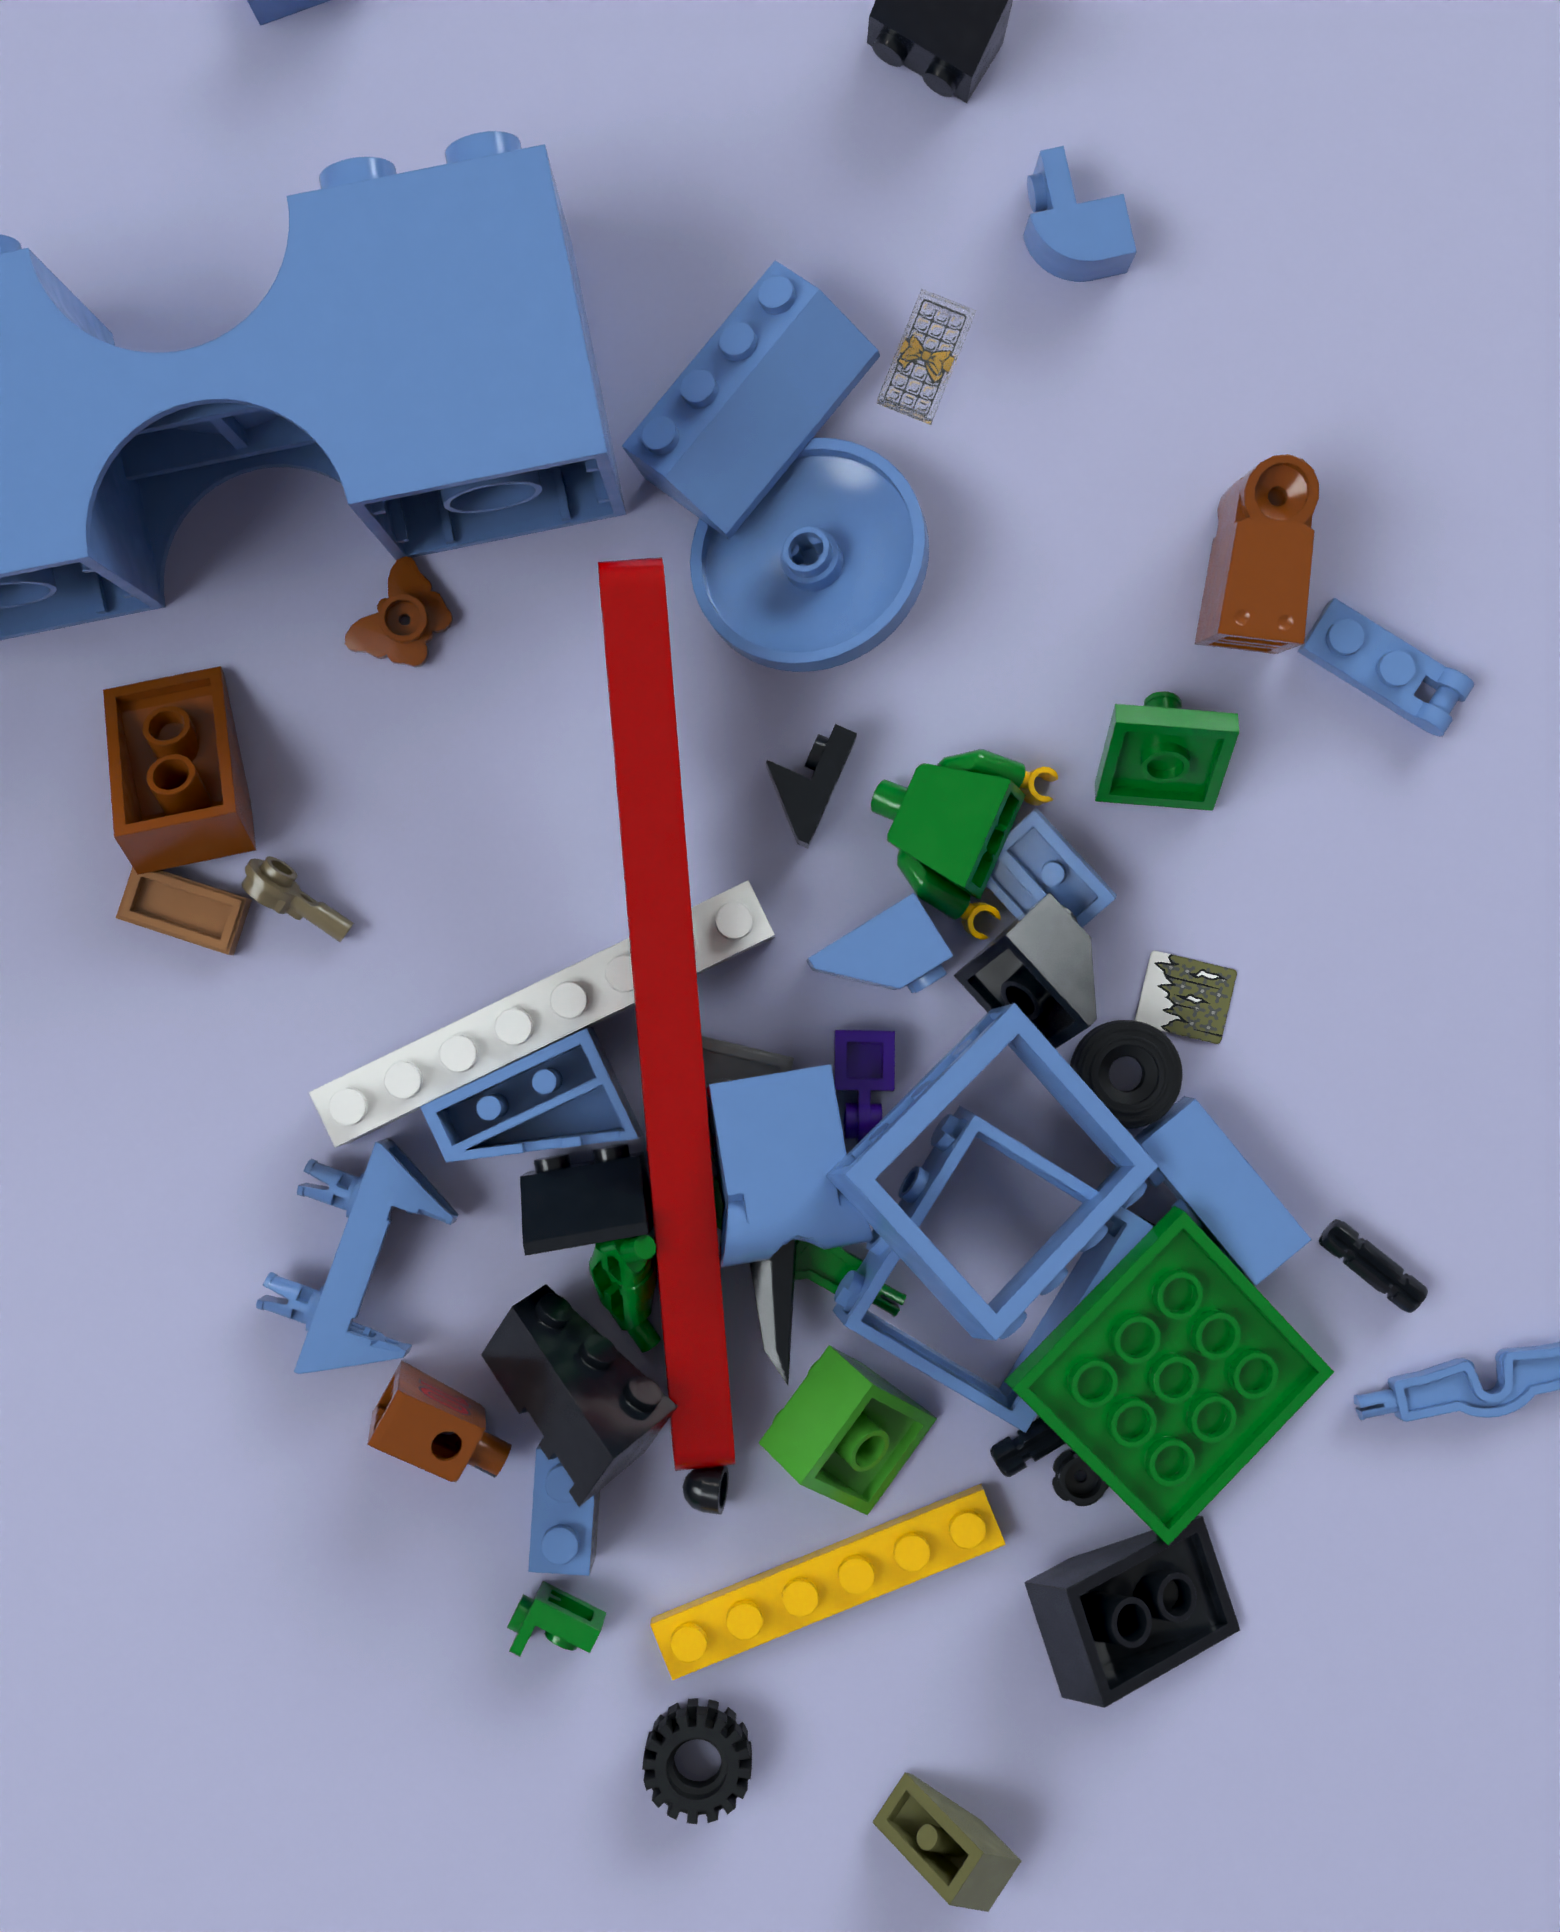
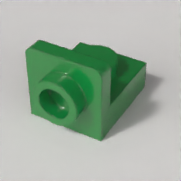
M542 1581L534 1599L523 1594L511 1617L507 1628L517 1634L509 1652L520 1657L535 1626L545 1630L546 1638L553 1644L570 1651H574L578 1647L590 1653L601 1632L606 1612Z

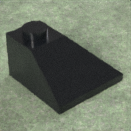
M1050 892L1018 917L954 975L987 1013L991 1009L1015 1003L1055 1049L1090 1027L1097 1020L1091 937L1078 924L1074 914L1068 908L1061 905Z

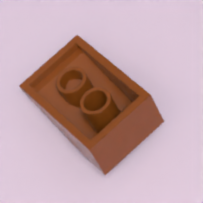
M221 666L104 689L114 838L137 875L255 851L256 844L251 800L226 680Z

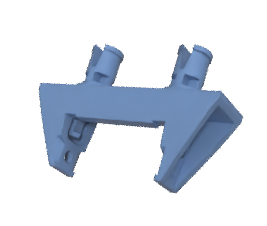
M386 1138L375 1142L365 1173L363 1172L360 1177L318 1163L314 1159H310L303 1170L305 1173L310 1174L329 1186L303 1183L298 1185L297 1195L306 1196L346 1210L348 1221L325 1285L320 1290L285 1279L273 1272L268 1274L262 1285L284 1298L265 1295L257 1300V1309L267 1310L306 1324V1331L308 1333L294 1372L297 1374L404 1358L411 1350V1344H405L385 1337L379 1331L353 1322V1319L358 1317L392 1221L389 1218L393 1206L406 1210L408 1214L426 1215L449 1225L456 1222L459 1214L392 1140Z

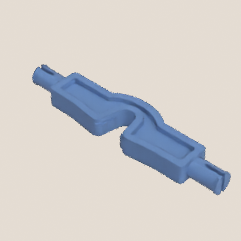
M1560 1342L1499 1350L1495 1355L1497 1381L1495 1386L1489 1390L1482 1388L1479 1376L1475 1372V1365L1465 1358H1456L1421 1371L1390 1377L1387 1382L1389 1389L1363 1395H1354V1404L1359 1406L1355 1408L1356 1413L1361 1421L1366 1418L1394 1413L1397 1418L1404 1422L1457 1411L1482 1418L1510 1414L1525 1406L1535 1395L1560 1390Z

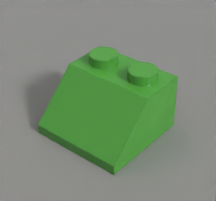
M829 1345L821 1357L810 1367L806 1378L785 1407L776 1414L772 1425L761 1438L759 1444L800 1485L868 1515L937 1418L862 1362Z

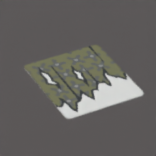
M1152 951L1135 1021L1147 1023L1160 1031L1219 1044L1222 1040L1237 972L1234 969L1160 951Z

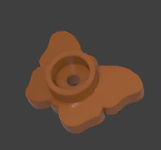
M404 556L397 559L390 570L388 598H383L379 601L377 605L378 613L363 617L351 625L345 634V645L350 651L368 653L378 659L388 657L394 664L409 665L415 668L421 667L427 661L429 655L426 643L432 640L433 632L441 633L450 628L453 616L446 607L441 595L432 591L430 581L420 573L416 562L411 557ZM408 616L410 617V623L405 626L401 625V618Z

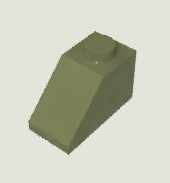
M904 1773L872 1822L951 1906L989 1912L1021 1863V1860L982 1820L910 1773Z

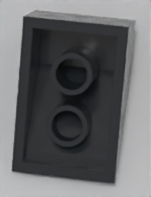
M1196 1516L1169 1546L1151 1530L1072 1557L1024 1582L1062 1698L1103 1708L1240 1631L1203 1516Z

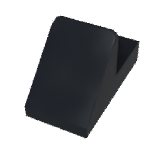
M835 724L829 738L818 734L804 766L814 771L811 779L776 763L766 761V768L798 845L807 849L857 737V733Z

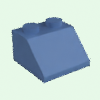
M912 893L807 959V963L812 971L891 990L901 989L907 985L911 993H917L947 974L941 964L953 957V954L915 893Z

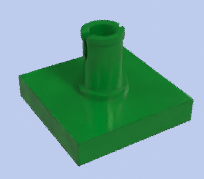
M1167 691L1149 695L1144 700L1143 706L1115 704L1095 779V801L1213 811L1239 735L1238 713L1180 709L1182 708V702L1179 696Z

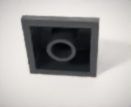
M876 0L869 15L867 44L872 46L875 54L887 64L894 67L904 65L922 76L926 85L937 94L944 97H952L954 95L967 103L1003 45L1013 0Z
M619 1144L594 1149V1160L571 1164L569 1154L533 1160L535 1171H529L520 1176L522 1235L525 1256L649 1234L654 1224L651 1191L644 1152L630 1154L628 1144Z

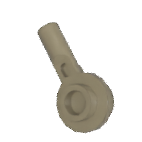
M268 856L265 860L250 859L245 866L244 871L247 876L242 882V887L258 903L273 909L279 914L287 913L297 920H301L304 917L339 942L343 940L353 926V922L324 902H317L302 892L299 885L295 882L297 878L296 872L285 862Z

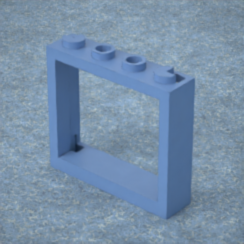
M1013 1003L991 1009L826 1176L972 1338L997 1341L998 1338L1005 1339L1011 1336L1022 1326L1027 1318L1025 1309L1039 1294L1046 1295L1063 1282L1068 1274L1065 1266L1079 1251L1085 1252L1103 1239L1108 1231L1105 1223L1120 1207L1125 1209L1142 1197L1147 1189L1145 1180L1158 1168V1165L1021 1009ZM1008 1045L1116 1168L1095 1189L1098 1193L1091 1200L1087 1199L987 1304L875 1179Z
M959 1105L954 1115H946L937 1125L931 1138V1145L934 1147L922 1167L915 1166L903 1180L898 1196L901 1198L898 1205L920 1227L975 1137L1082 1203L1087 1199L1091 1200L1098 1191ZM1120 1207L1105 1223L1108 1231L1103 1239L1094 1247L1082 1253L1005 1380L1152 1229L1153 1225L1126 1208ZM873 1229V1239L866 1244V1249L869 1252L857 1272L851 1270L841 1280L834 1296V1301L837 1304L832 1311L847 1328L1026 1433L1037 1414L1004 1381L1000 1388L995 1387L868 1311L900 1259Z

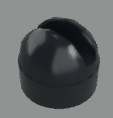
M718 1466L693 1469L687 1474L682 1488L684 1498L692 1508L703 1513L722 1514L728 1491V1467Z

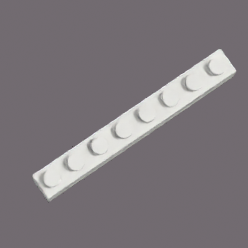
M749 880L691 908L697 975L775 938V934ZM629 938L310 1091L311 1099L334 1147L351 1143L421 1109V1106L634 1006Z

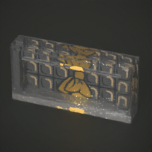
M921 289L879 393L877 404L932 425L975 317L976 310Z

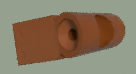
M1290 454L1274 455L1259 463L1244 477L1229 487L1221 497L1217 509V534L1213 538L1195 645L1278 654L1304 644L1315 532L1311 529L1312 515L1319 500V481L1314 469L1303 459Z

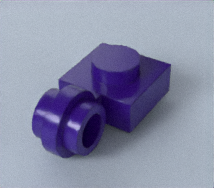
M834 1031L833 1079L835 1090L857 1091L856 1103H845L844 1137L845 1139H856V1144L882 1120V1104L870 1103L871 1091H895V1031Z

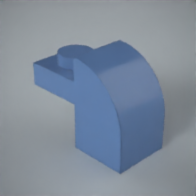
M1064 146L1041 150L1033 175H1028L1027 177L1030 206L1033 212H1037L1029 215L1023 234L1025 245L1032 258L1048 273L1074 282L1093 281L1127 273L1137 251L1124 194L1077 204Z

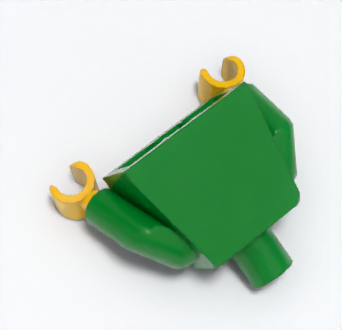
M984 749L944 757L937 765L920 764L916 768L908 788L884 779L875 789L871 801V811L873 813L893 820L887 834V841L899 850L897 866L917 896L953 920L961 917L964 930L980 940L988 939L989 937L975 930L973 920L977 913L987 911L999 920L1001 916L999 911L989 904L983 902L970 903V895L981 899L1023 800L1035 806L1053 800L1049 796L1038 794L1034 787L1035 778L1040 777L1049 782L1058 780L1056 771L1050 767L1043 766L1027 772L1023 763Z

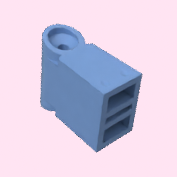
M831 1064L708 1085L706 1088L708 1123L721 1199L724 1205L720 1239L721 1268L769 1260L783 1245L793 1239L811 1243L824 1250L872 1241V1231L867 1220L826 1176L847 1155Z

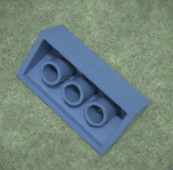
M775 260L624 442L622 447L647 481L727 539H730L878 360L880 353L819 288Z

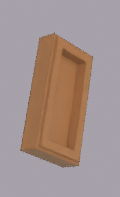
M132 867L116 918L227 955H234L252 899L163 870L137 875Z

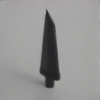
M794 1239L783 1245L769 1260L749 1263L763 1350L787 1385L789 1381L797 1240Z

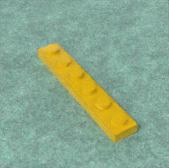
M979 1484L651 1618L650 1626L672 1680H675L1006 1544L982 1484Z

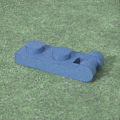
M1336 598L1331 599L1327 603L1305 638L1304 644L1297 651L1412 724L1439 737H1443L1453 721L1449 714L1457 701L1464 702L1475 685L1465 674L1445 667ZM1422 681L1436 690L1429 703L1413 696Z

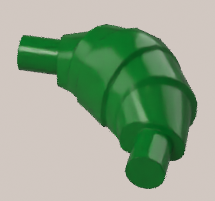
M649 1235L596 1243L589 1261V1272L600 1302L608 1309L620 1329L629 1333L642 1353L647 1352L661 1341V1337L647 1318L652 1312L654 1290L657 1282V1262L654 1255L656 1244Z

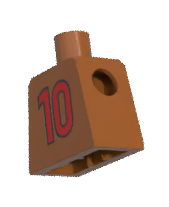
M402 1360L372 1412L367 1445L450 1482L458 1481L467 1464L495 1478L504 1466L512 1444L485 1431L486 1414L485 1408L481 1404ZM447 1431H449V1432H454L453 1434H450V1435L442 1434V1432H447Z

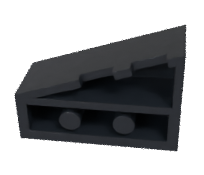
M547 1284L511 1307L481 1354L517 1412L522 1414L528 1411L544 1436L539 1446L548 1460L558 1457L574 1482L569 1493L578 1507L583 1505L644 1454L678 1407L660 1390L653 1380L638 1370L615 1348L609 1339L597 1332L571 1307L567 1300L556 1294Z

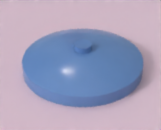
M813 438L730 539H727L699 518L693 536L690 555L693 590L702 612L718 635L732 649L747 659L782 671L810 672L833 668L855 660L886 640L907 617L920 594L926 577L929 562L928 529L924 514L910 484L901 472L887 459L865 446L835 438Z

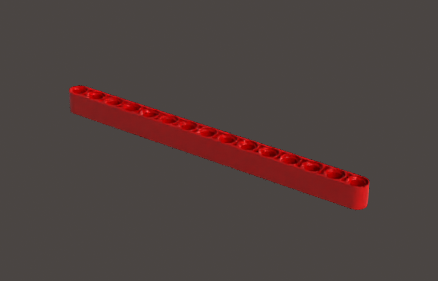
M662 557L598 562L599 587L668 1397L678 1406L670 1417L675 1471L735 1465L664 565Z

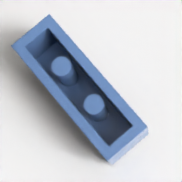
M1182 1097L1163 1117L1148 1125L1134 1137L1158 1165V1168L1147 1180L1155 1188L1163 1182L1177 1198V1201L1170 1207L1176 1206L1185 1211L1254 1286H1257L1312 1240L1195 1098Z

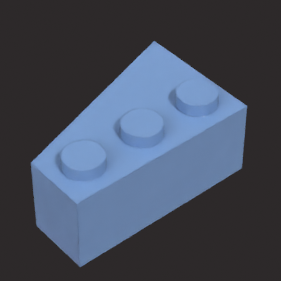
M593 1027L585 1028L420 1107L446 1162L555 1148L577 1147L612 1141L634 1140L644 1135Z

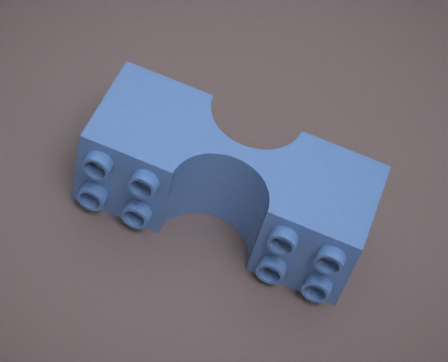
M486 131L464 136L451 143L445 150L447 164L398 174L392 162L378 157H355L329 165L319 175L321 189L287 196L289 232L286 251L277 277L259 305L241 323L227 333L200 346L180 351L140 352L115 346L112 332L29 248L22 249L18 240L0 234V640L165 608L164 573L171 543L184 518L205 495L217 486L241 474L259 469L287 467L305 469L322 474L341 483L348 505L396 561L404 556L413 558L626 515L574 251L545 144L522 149L521 142L517 136L501 131Z

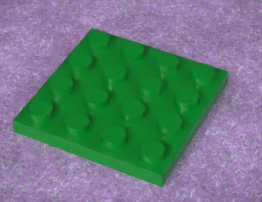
M1174 1206L1004 1382L1169 1546L1325 1383L1334 1371L1187 1213Z

